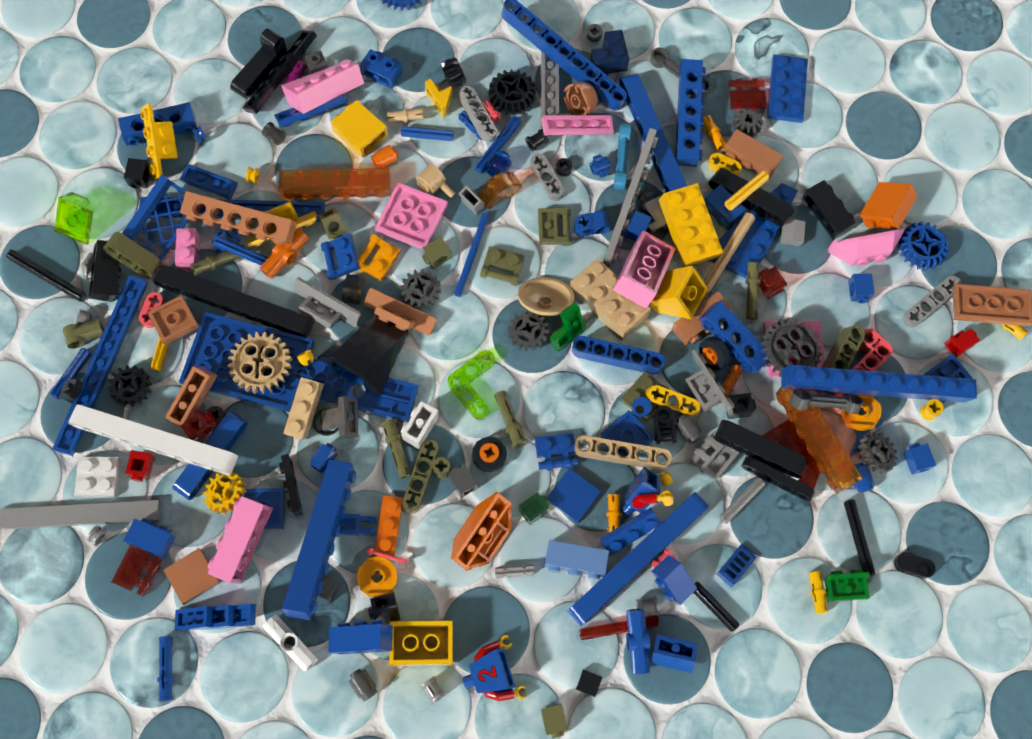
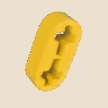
M713 153L708 161V167L715 172L719 168L730 171L732 167H735L736 169L732 173L739 176L742 170L740 162L721 153ZM719 160V163L714 164V161Z

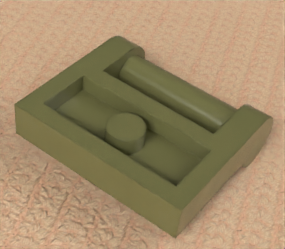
M538 208L539 245H572L569 221L571 209ZM557 216L562 217L563 236L558 237Z
M489 246L480 277H490L516 286L525 255ZM489 267L512 272L514 274L512 276L501 272L489 270Z
M645 371L623 395L620 401L632 410V404L636 398H646L648 387L659 385L667 389L669 388L662 385ZM658 394L656 397L664 398L665 395ZM651 402L652 409L649 415L641 418L648 421L651 413L657 408V404Z

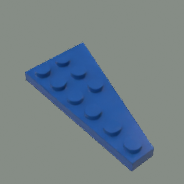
M781 183L771 194L791 205L798 190ZM752 211L749 213L754 215L755 220L725 269L746 279L748 273L747 263L762 262L780 227ZM741 220L718 239L722 251ZM718 258L709 261L715 263Z

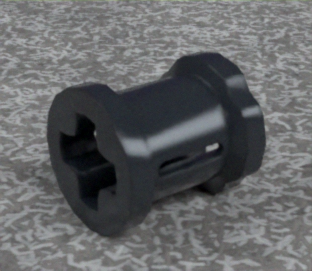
M539 129L538 133L533 136H527L525 141L529 149L534 152L538 146L543 143L547 144L549 139L547 135L543 134V129Z

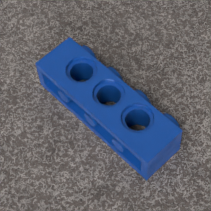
M190 102L153 110L155 122H172L174 135L190 133L192 128L197 129L194 110ZM141 113L118 118L121 136L127 146L147 141L143 133L145 126Z
M722 301L713 303L699 318L702 326L707 331H710L715 337H718L725 343L730 356L737 359L745 371L749 373L757 372L768 361L763 360L767 354L761 352L765 347L761 345V342ZM719 321L723 323V329L720 327ZM733 334L736 337V343L732 339ZM746 348L749 350V356L745 353Z

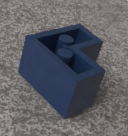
M623 31L605 32L604 48L591 50L590 62L605 74L627 71L630 59Z

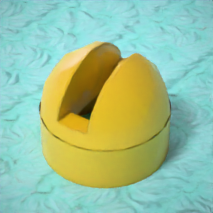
M307 350L299 354L297 359L303 366H308L307 361L312 364L314 357L311 350Z

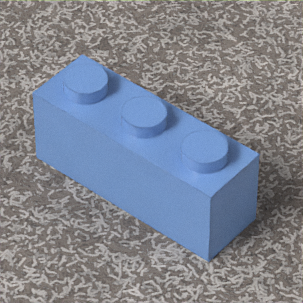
M549 540L544 567L548 568V571L560 573V570L568 571L569 575L580 576L581 573L588 575L590 579L600 580V577H604L606 574L609 550Z

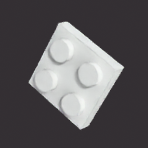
M78 457L74 496L116 497L120 458Z

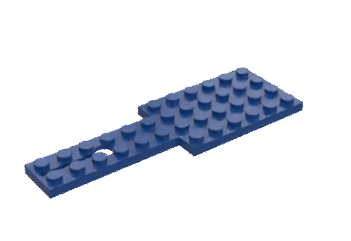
M207 312L203 314L199 325L200 328H198L179 379V383L184 384L193 366H203L218 375L209 390L210 392L290 412L300 378L303 377L324 383L320 401L338 405V397L356 398L359 411L397 419L406 423L409 422L419 388L416 384L389 378L383 388L381 397H378L366 388L362 396L354 397L350 393L351 387L356 384L364 386V380L338 364L332 368L318 359H314L312 364L307 361L308 366H303L297 359L299 354L307 350L312 351L313 339ZM256 332L261 337L264 332H266L267 337L271 334H274L275 339L279 337L281 343L285 342L286 349L290 351L288 356L292 358V361L288 362L292 368L286 369L290 375H283L285 382L278 381L279 388L273 385L272 392L265 388L264 394H262L260 389L254 394L252 388L248 392H246L245 386L240 388L238 386L239 382L235 383L233 381L234 376L229 374L232 369H229L227 366L232 363L228 357L234 356L230 350H237L235 343L241 345V338L248 340V334L253 338ZM256 350L249 351L248 355H254ZM270 352L267 357H273L276 352ZM247 368L244 373H251L253 368ZM272 370L265 371L263 375H270Z

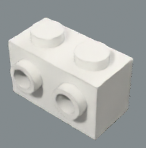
M422 401L418 407L415 406L409 422L405 423L402 427L401 436L403 441L420 449L439 418L438 410Z

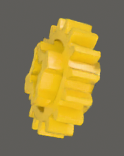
M232 472L231 476L216 473L215 479H209L210 485L205 484L208 490L203 492V495L206 496L203 501L208 504L206 507L217 514L221 512L225 515L227 510L233 512L235 502L241 498L242 494L246 493V490L242 488L246 484L234 472Z

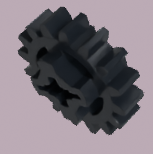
M126 365L125 370L119 367L118 374L112 373L114 379L108 380L112 385L108 386L107 389L111 392L109 394L110 397L117 404L121 403L126 407L129 403L131 407H134V402L142 404V398L148 399L145 394L151 393L148 386H151L152 382L149 380L150 376L145 373L143 368L139 369L134 365L131 369L129 365ZM125 383H127L128 385H132L134 389L132 387H128Z

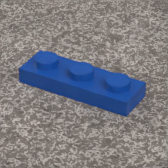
M650 507L600 538V541L606 550H609V554L613 555L662 525V523Z

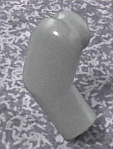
M91 252L82 262L83 277L87 280L91 277L93 257Z

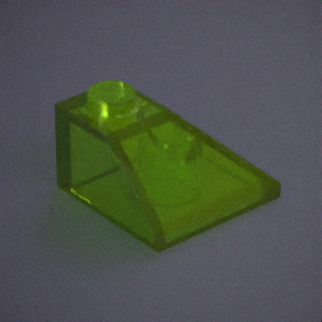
M74 192L59 197L54 231L84 244H89L93 208L88 198Z

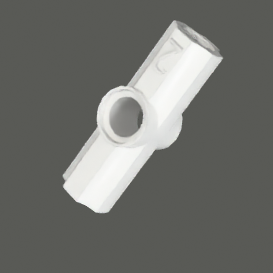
M277 614L266 621L263 628L304 672L317 662L318 658ZM289 638L295 639V645L292 648L286 647V641Z

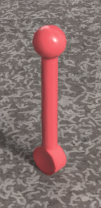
M373 548L366 550L367 555L381 556L402 564L407 562L405 558L374 551Z

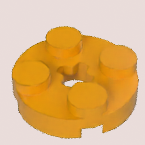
M857 395L863 400L861 408H863L864 412H867L866 414H851L841 409V416L845 425L858 431L874 429L880 421L882 413L880 403L871 395Z
M381 556L367 559L359 567L356 576L357 584L362 592L372 598L392 593L398 581L397 570L392 562ZM376 572L383 576V579H380L378 583H375V580L372 579Z

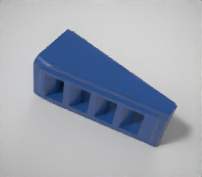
M741 544L716 575L732 588L757 557ZM740 551L750 558L749 561L739 554ZM737 557L745 564L744 567L734 559ZM733 563L740 571L737 572L730 564ZM726 568L729 569L736 576L733 578L729 573L725 571Z

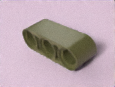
M114 232L104 245V250L109 255L147 279H151L162 263L157 256L120 232Z

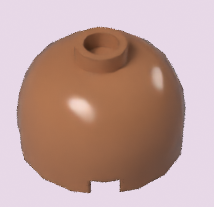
M581 81L572 83L565 88L567 92L564 97V103L571 115H590L595 111L598 104V96L592 85Z

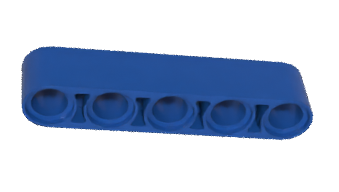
M578 336L573 341L572 353L577 358L643 373L646 371L652 375L659 374L665 364L664 356L658 352L586 336ZM582 344L585 346V349L580 350L576 346ZM600 348L604 353L598 354L595 352V349ZM614 353H621L623 357L616 358ZM639 357L641 362H635L632 358ZM651 361H657L660 366H653Z
M229 411L204 444L230 451L246 429L248 421ZM189 463L175 481L173 490L186 499L192 500L214 471Z

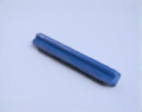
M517 116L511 118L475 165L476 171L483 173L521 124L520 118Z

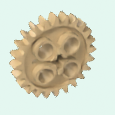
M256 332L253 338L250 334H248V340L241 338V345L235 343L237 350H230L234 356L228 357L232 363L227 366L229 369H232L229 374L234 376L233 381L235 383L239 382L238 386L240 388L245 386L246 392L251 388L254 394L257 393L258 389L264 394L265 388L272 392L273 385L279 388L278 381L285 382L283 375H290L286 370L292 368L291 364L288 363L292 361L291 356H288L290 351L286 349L285 342L281 343L279 337L275 339L274 334L267 337L266 332H264L261 337ZM256 350L254 355H248L249 351ZM270 352H276L273 357H267ZM247 368H253L251 373L245 374L244 372ZM272 370L270 375H263L265 371Z

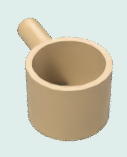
M429 164L416 177L417 185L425 193L434 194L441 188L450 198L456 194L445 183L446 178L443 173L432 164Z

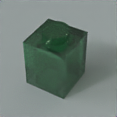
M537 492L520 504L518 511L527 523L532 525L549 512L550 507L548 505L550 503L544 495L540 496Z

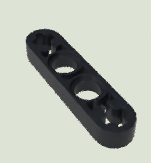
M746 456L741 465L744 470L802 500L811 501L815 494L813 488L755 458Z

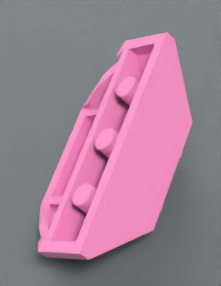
M902 228L833 241L828 248V252L851 266H864L874 261L876 263L884 262L895 248L904 230Z

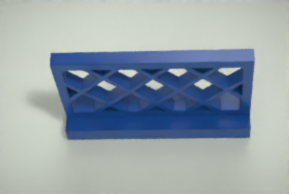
M161 175L122 234L134 241L138 234L145 233L147 244H141L140 246H148L151 253V245L162 244L163 251L158 257L162 261L176 240L174 228L183 229L189 221L185 219L186 216L183 214L184 220L182 223L174 225L172 215L180 213V210L171 212L169 202L179 200L182 206L184 196L181 197L180 192L185 195L186 190ZM170 186L177 189L179 197L168 199L167 191ZM166 202L168 213L157 214V205ZM169 215L171 226L160 227L158 217ZM156 218L158 228L147 230V220ZM172 228V238L163 240L161 230ZM159 231L161 241L150 243L148 232Z

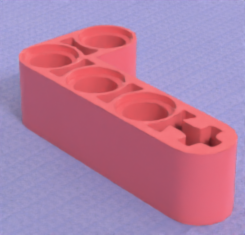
M865 329V337L870 340V343L863 339L859 349L866 356L852 370L875 372L891 356L893 349L875 330ZM878 350L883 351L884 355H881ZM865 362L870 363L872 368H869ZM835 393L834 397L845 396L844 393Z

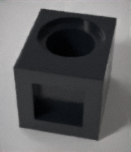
M128 158L124 179L128 186L135 189L140 187L147 188L150 176L147 160Z
M751 393L727 396L734 404V408H732L734 415L732 417L726 411L728 419L751 417L754 410H756L755 399H752ZM737 403L744 404L745 409H740Z
M394 592L370 598L371 607L368 608L371 620H383L384 624L401 621Z

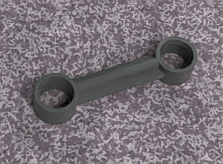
M661 47L655 48L651 54V64L656 68L664 67L679 78V65L669 59L668 51ZM662 55L665 57V60L658 61L654 56ZM690 78V79H689V80L692 81V82H695V81H696V80L693 79V78ZM702 78V83H705L707 90H705L701 98L706 97L710 90L711 84L706 78Z
M795 389L789 403L800 410H807L809 406L841 408L848 413L858 414L863 405V400L854 394H845L844 397L811 395L805 390Z

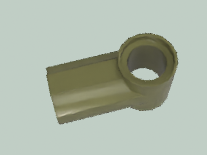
M99 319L81 325L70 324L63 328L66 344L70 349L79 348L86 341L101 337L104 332V327Z

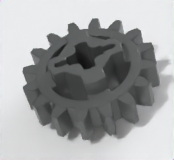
M415 269L413 275L407 273L408 279H402L404 285H400L401 296L405 298L406 304L411 302L410 305L412 307L418 305V310L423 305L428 309L429 303L434 306V299H440V281H436V274L431 276L430 270L424 273V269H421L420 273H417ZM418 285H420V287L423 289V294L420 291Z
M522 311L521 316L515 314V320L511 319V326H508V332H511L508 334V338L513 339L512 345L518 344L519 350L525 347V352L530 347L533 351H535V346L541 348L542 342H546V336L549 335V330H546L548 323H544L545 318H538L539 315H532L530 311L528 314ZM541 332L540 336L535 340V336Z
M877 431L870 432L859 440L861 444L858 445V448L862 450L859 452V455L863 456L862 462H867V468L872 467L874 473L877 471L879 474L886 473L897 465L894 462L898 460V457L894 455L897 453V450L893 449L894 443H889V437L884 438L882 432L879 434Z

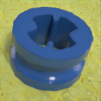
M200 125L197 129L192 128L198 144L201 143V140H207Z

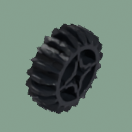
M512 68L510 72H507L505 69L503 74L498 72L497 77H493L492 82L489 84L488 95L494 108L498 107L499 112L504 110L506 115L508 112H511L512 115L515 112L521 114L522 110L527 112L528 107L533 105L536 97L535 83L532 81L531 76L526 77V72L520 74L519 69L517 72H513ZM520 87L524 88L526 94L523 93V90H521ZM499 90L504 94V98L499 94Z

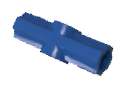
M638 608L626 610L628 627L626 642L628 651H630L632 673H649L648 649H650V638L648 631H646L645 610Z

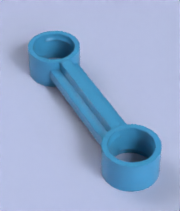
M620 123L614 190H625L631 134L630 124Z

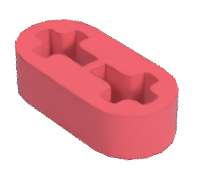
M157 292L147 295L139 314V321L146 328L154 327L151 320L147 322L145 320V317L149 318L147 312L165 304L164 298ZM158 299L159 303H155L153 306L152 301Z

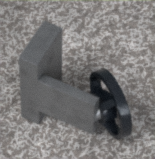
M647 189L639 195L637 204L639 210L646 213L641 207V203H645L644 206L649 212L646 214L651 215L655 221L648 225L647 233L655 237L668 230V226L658 201L661 197L660 193L653 189ZM649 191L655 192L652 197L641 200L645 193Z
M345 396L338 397L337 408L318 411L313 419V426L317 433L323 436H330L339 429V436L359 437L357 399ZM319 414L322 417L320 419V423L322 425L320 431L317 430L315 425L316 418ZM335 429L330 433H323V431Z

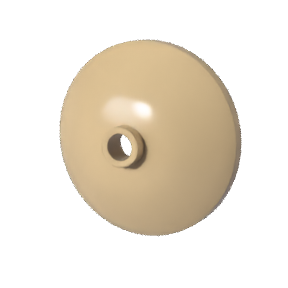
M539 277L524 282L518 290V300L521 305L537 315H559L566 307L574 303L575 296L573 290L566 283L553 278Z

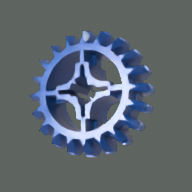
M922 221L918 224L913 223L911 226H907L898 241V244H900L898 250L902 251L900 256H905L904 262L909 261L910 267L916 265L917 270L921 267L924 270H928L929 267L933 269L940 265L946 259L949 252L947 247L949 241L945 240L947 235L941 234L943 229L938 231L936 229L937 225L932 227L930 222L924 225ZM917 236V239L911 242V237ZM932 250H936V254L934 256H930L929 254Z

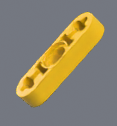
M652 385L646 390V398L657 405L668 406L673 411L687 416H695L700 411V404L696 399L659 385ZM656 389H657V393H658V394L665 395V396H664V398H660V397H655V398H654V395L651 394V393H652V391H656ZM671 395L677 397V404L675 406H671L668 402ZM682 403H684V404H691V403H692V406L694 407V410H690V411H689V408L684 407V406H681V405H682Z

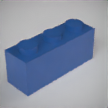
M373 620L372 624L368 625L367 622H355V626H350V623H338V627H329L328 653L342 655L392 651L393 626L384 624L383 620Z

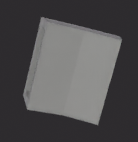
M465 186L458 193L461 196V201L475 215L485 209V203L469 187ZM469 196L476 202L475 205L467 199Z
M788 219L784 226H782L780 244L801 246L804 243L806 222Z

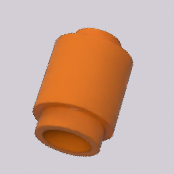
M387 145L374 152L371 160L376 169H383L398 161L397 157L399 154L394 146Z

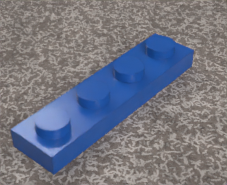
M344 94L304 114L295 108H290L274 114L280 128L288 127L299 120H307L312 115L323 114L328 109L339 108L344 103H347Z

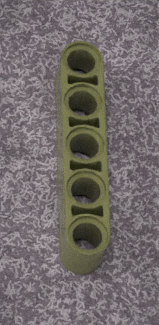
M860 325L843 328L822 367L848 369L865 337L864 328ZM809 391V392H808V393H810L811 395H822V396H834V395H835V393H830V392H817V391Z

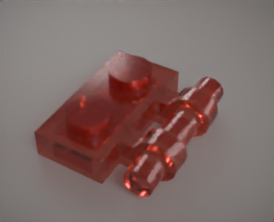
M742 78L729 80V87H735V90H730L729 92L730 110L747 109L748 107L750 109H766L765 90H758V87L765 86V80H758V78H752L751 80H742ZM742 87H751V90H742Z
M130 545L111 583L130 591L137 584L140 586L137 594L144 597L147 589L150 590L151 582L156 572H159L163 559L155 556L152 563L148 562L149 552ZM143 568H148L144 579H140L139 576Z

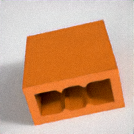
M879 182L861 211L860 217L866 227L898 230L918 196L912 184Z

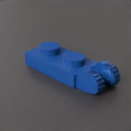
M345 514L344 518L340 520L339 535H375V529L360 528V523H376L377 518L361 516L360 514Z

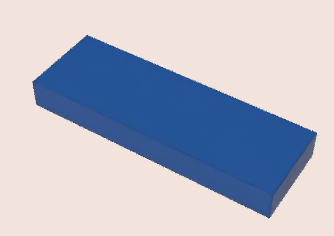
M187 164L180 177V181L230 200L238 186L236 181Z

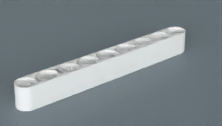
M78 404L75 406L68 421V424L76 428L231 476L238 456L232 452Z

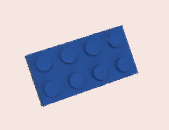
M773 54L767 119L803 122L808 59Z

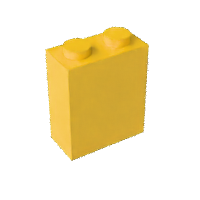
M358 100L349 104L331 122L333 132L362 158L388 136L387 126Z

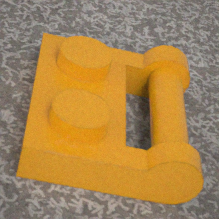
M372 234L369 238V243L358 258L360 268L358 270L382 282L401 251L383 241L377 235ZM377 245L380 247L369 265H365L364 262Z

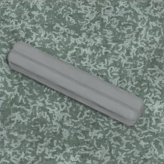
M759 477L756 478L720 515V519L726 524L729 523L765 486V482Z

